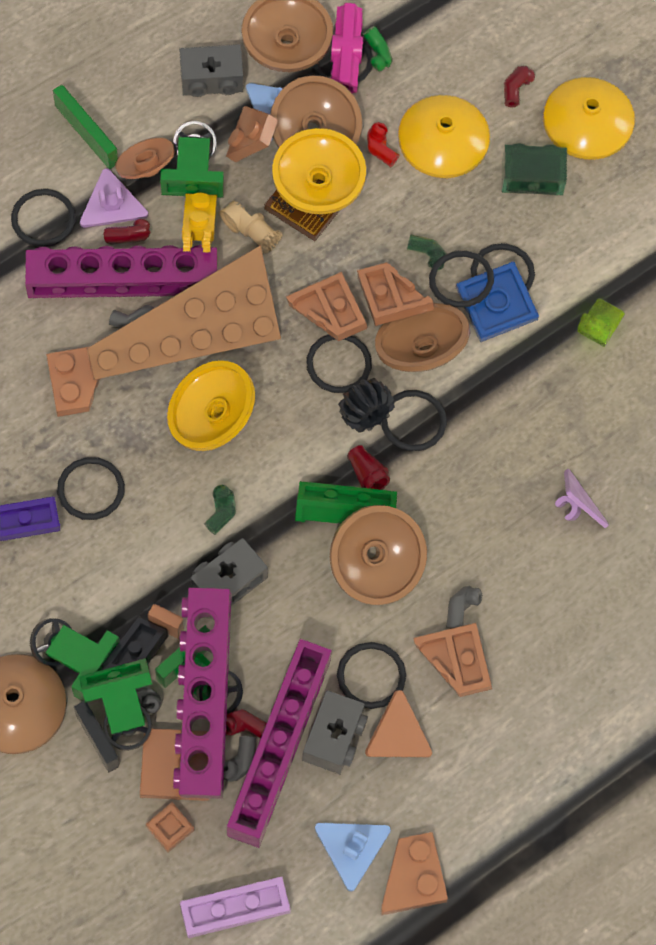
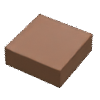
M156 604L151 607L148 613V621L167 629L169 635L179 639L181 631L184 630L183 618Z
M173 802L145 824L146 828L167 852L171 851L194 831V827Z

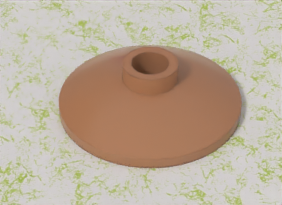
M152 138L141 141L120 155L116 162V171L121 177L126 179L152 177L171 161L175 153L174 146L171 141L165 138Z

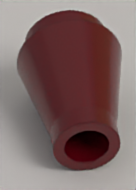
M358 445L348 452L347 458L353 466L361 488L383 490L389 484V470L367 452L362 445Z

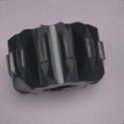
M375 378L368 381L365 379L361 380L358 385H352L350 391L343 393L344 398L338 403L340 407L339 412L342 415L341 418L347 426L349 425L351 429H355L358 433L366 429L371 431L374 426L381 425L384 419L389 418V412L395 408L391 391L386 385L384 386L381 381L378 382Z

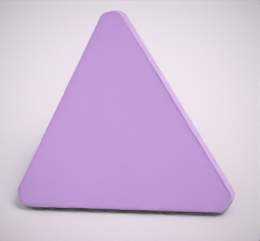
M104 169L81 217L80 225L83 228L146 219L148 211L109 169Z
M569 469L564 471L565 489L568 496H562L555 502V505L559 508L567 503L571 504L572 510L564 518L567 521L576 520L580 516L582 508L604 528L608 527V522Z

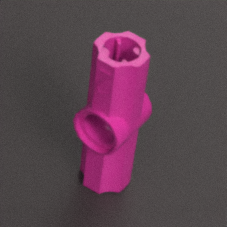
M344 3L342 6H337L335 35L332 37L331 62H333L331 79L345 86L351 93H356L359 64H361L363 37H361L363 8L356 6L354 3Z

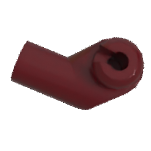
M518 66L505 79V106L510 108L519 106V88L523 84L529 85L530 82L534 81L535 72L529 69L528 66Z
M137 219L134 221L133 226L107 227L104 229V240L106 243L145 241L151 234L149 230L150 223L145 219Z
M243 709L227 713L226 736L235 735L247 730L261 738L267 722Z

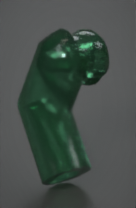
M410 235L407 249L430 256L428 261L430 268L442 256L447 254L437 241L417 235ZM444 264L438 270L443 269Z
M218 485L214 488L212 495L216 512L204 523L206 528L214 535L236 514L235 495L226 485Z

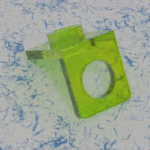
M599 298L589 313H584L581 317L577 332L605 347L625 313Z

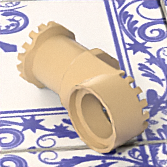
M232 201L220 211V216L225 225L234 233L241 232L245 237L249 236L258 246L261 245L262 254L272 251V247H276L274 244H278V241L282 239V233L279 230H273L264 221L265 217L262 213L250 216L245 211V208L241 207V204L237 205V201Z

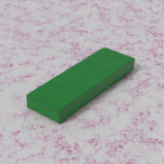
M60 85L53 90L55 107L109 170L115 167L118 161L117 147L64 86Z

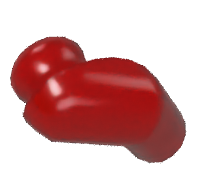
M376 122L367 132L368 150L373 156L392 167L397 162L399 154L387 147L386 134L388 129L386 125Z

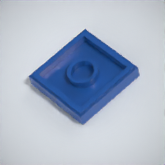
M514 261L493 269L494 284L490 294L482 302L471 307H465L480 343L539 319L538 312ZM487 272L456 284L461 301L473 299L485 289L488 282Z

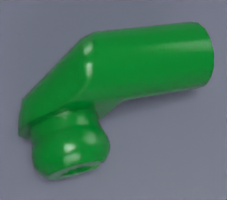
M373 26L362 35L377 55L371 59L372 66L376 71L382 72L386 67L389 68L391 66L392 57L387 42L378 29Z

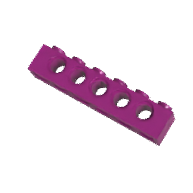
M173 245L161 248L132 246L129 249H115L110 246H102L98 249L69 247L67 249L52 250L47 247H38L34 250H26L25 286L28 298L176 296L217 271V247H211L210 252H203L202 245L194 246L191 248V252L183 251V248ZM185 266L192 268L188 272H182L179 269ZM121 267L129 269L127 272L124 273L116 272V270ZM151 267H158L161 269L158 272L147 271ZM57 268L65 269L64 272L59 274L52 272ZM88 268L97 269V271L93 273L84 272V270Z
M189 588L188 597H182L181 614L182 618H187V631H181L180 651H185L186 654L185 665H179L178 685L184 686L183 699L177 700V720H182V733H176L175 754H181L180 768H174L173 788L179 789V795L182 798L223 799L232 603L230 589ZM203 617H210L215 621L213 629L207 633L199 632L196 629L197 622ZM201 651H209L213 654L211 664L206 667H200L195 664V657ZM199 685H208L212 689L211 696L205 701H197L193 698V692ZM198 719H206L210 722V729L203 736H197L192 733V725ZM197 753H204L208 756V765L203 770H193L190 767L191 758Z
M302 639L299 640L227 824V837L260 848L329 668L332 650Z

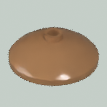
M257 0L247 10L242 23V39L247 52L259 64L275 71L296 72L307 69L318 63L326 55L332 43L333 25L330 15L317 0ZM284 41H290L291 43H290V44H284V43H282V42H284Z
M306 76L292 81L277 95L270 115L278 120L272 136L278 148L289 137L298 132L308 130V123L311 122L315 123L318 128L333 130L347 136L356 145L361 135L362 116L356 99L345 86L328 77Z
M433 303L434 310L384 323L378 330L375 338V348L378 357L387 366L404 372H424L441 367L453 360L464 349L469 340L470 327L466 316L462 311L453 306Z
M385 505L364 507L349 515L336 530L330 547L331 570L338 585L352 598L371 605L393 603L409 594L420 581L427 561L426 541L418 524L405 512ZM371 547L376 549V554L373 558H369L367 555Z
M6 655L0 657V752L6 754L27 753L46 744L61 727L67 705L65 689L60 677L49 665L42 664L35 657L28 655ZM10 693L19 694L18 700L14 702L8 701L7 697Z

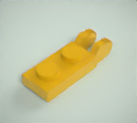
M206 193L186 194L182 227L183 251L191 252L193 241H202L203 252L211 251V241L214 242L217 195Z

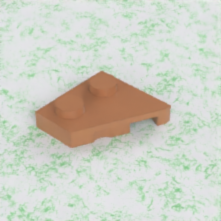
M247 106L243 107L236 129L228 139L230 146L226 157L236 163L269 147L278 120L259 110Z
M388 262L357 270L358 280L375 326L434 310L432 298L422 296L415 290V285L406 277L400 276L398 271Z
M342 272L286 296L290 307L338 341L368 328Z
M88 347L46 354L57 417L90 411L94 399V391L98 387L100 379L93 380L86 349Z
M476 623L413 638L419 651L459 697L492 690Z
M433 832L400 838L392 863L381 914L387 915L447 902L448 897Z

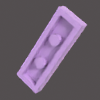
M282 877L180 901L188 938L289 914L291 911Z

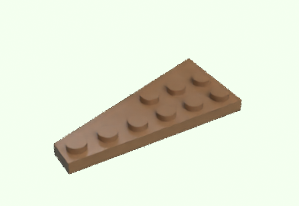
M261 245L86 348L93 380L281 339Z

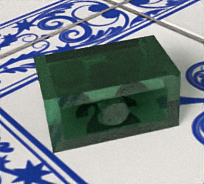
M522 143L505 145L502 158V193L563 196L567 182V148L555 145H545L542 147L527 146Z

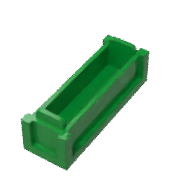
M300 481L295 521L305 523V520L341 524L349 515L364 507L385 505L396 508L398 491Z

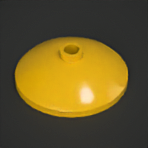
M582 77L561 84L550 94L545 104L543 122L548 137L560 150L576 158L595 160L609 157L620 151L627 144L633 132L635 115L629 99L618 87L602 79ZM587 106H594L596 109H590Z
M436 95L416 102L406 111L399 125L398 142L405 159L418 171L432 177L453 178L467 174L482 162L488 151L490 131L486 119L474 105L455 96ZM441 124H448L450 127L445 128Z
M308 129L289 137L279 147L273 160L272 177L279 195L292 207L310 214H329L349 206L360 195L366 180V163L358 146L347 136L329 129ZM320 179L323 181V183L316 184L314 183V181Z
M224 360L208 362L191 371L179 383L169 402L167 421L173 437L184 447L195 451L213 450L231 441L244 428L253 411L255 388L251 377L239 365Z

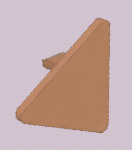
M397 690L394 692L365 750L366 756L430 757L432 755V750L403 691Z

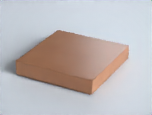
M152 729L148 740L143 744L140 798L209 801V798H182L179 795V789L173 788L174 768H180L181 754H175L176 733H182V730ZM192 730V733L197 736H203L208 732ZM204 753L195 754L190 760V767L196 771L205 769L209 762L208 756Z

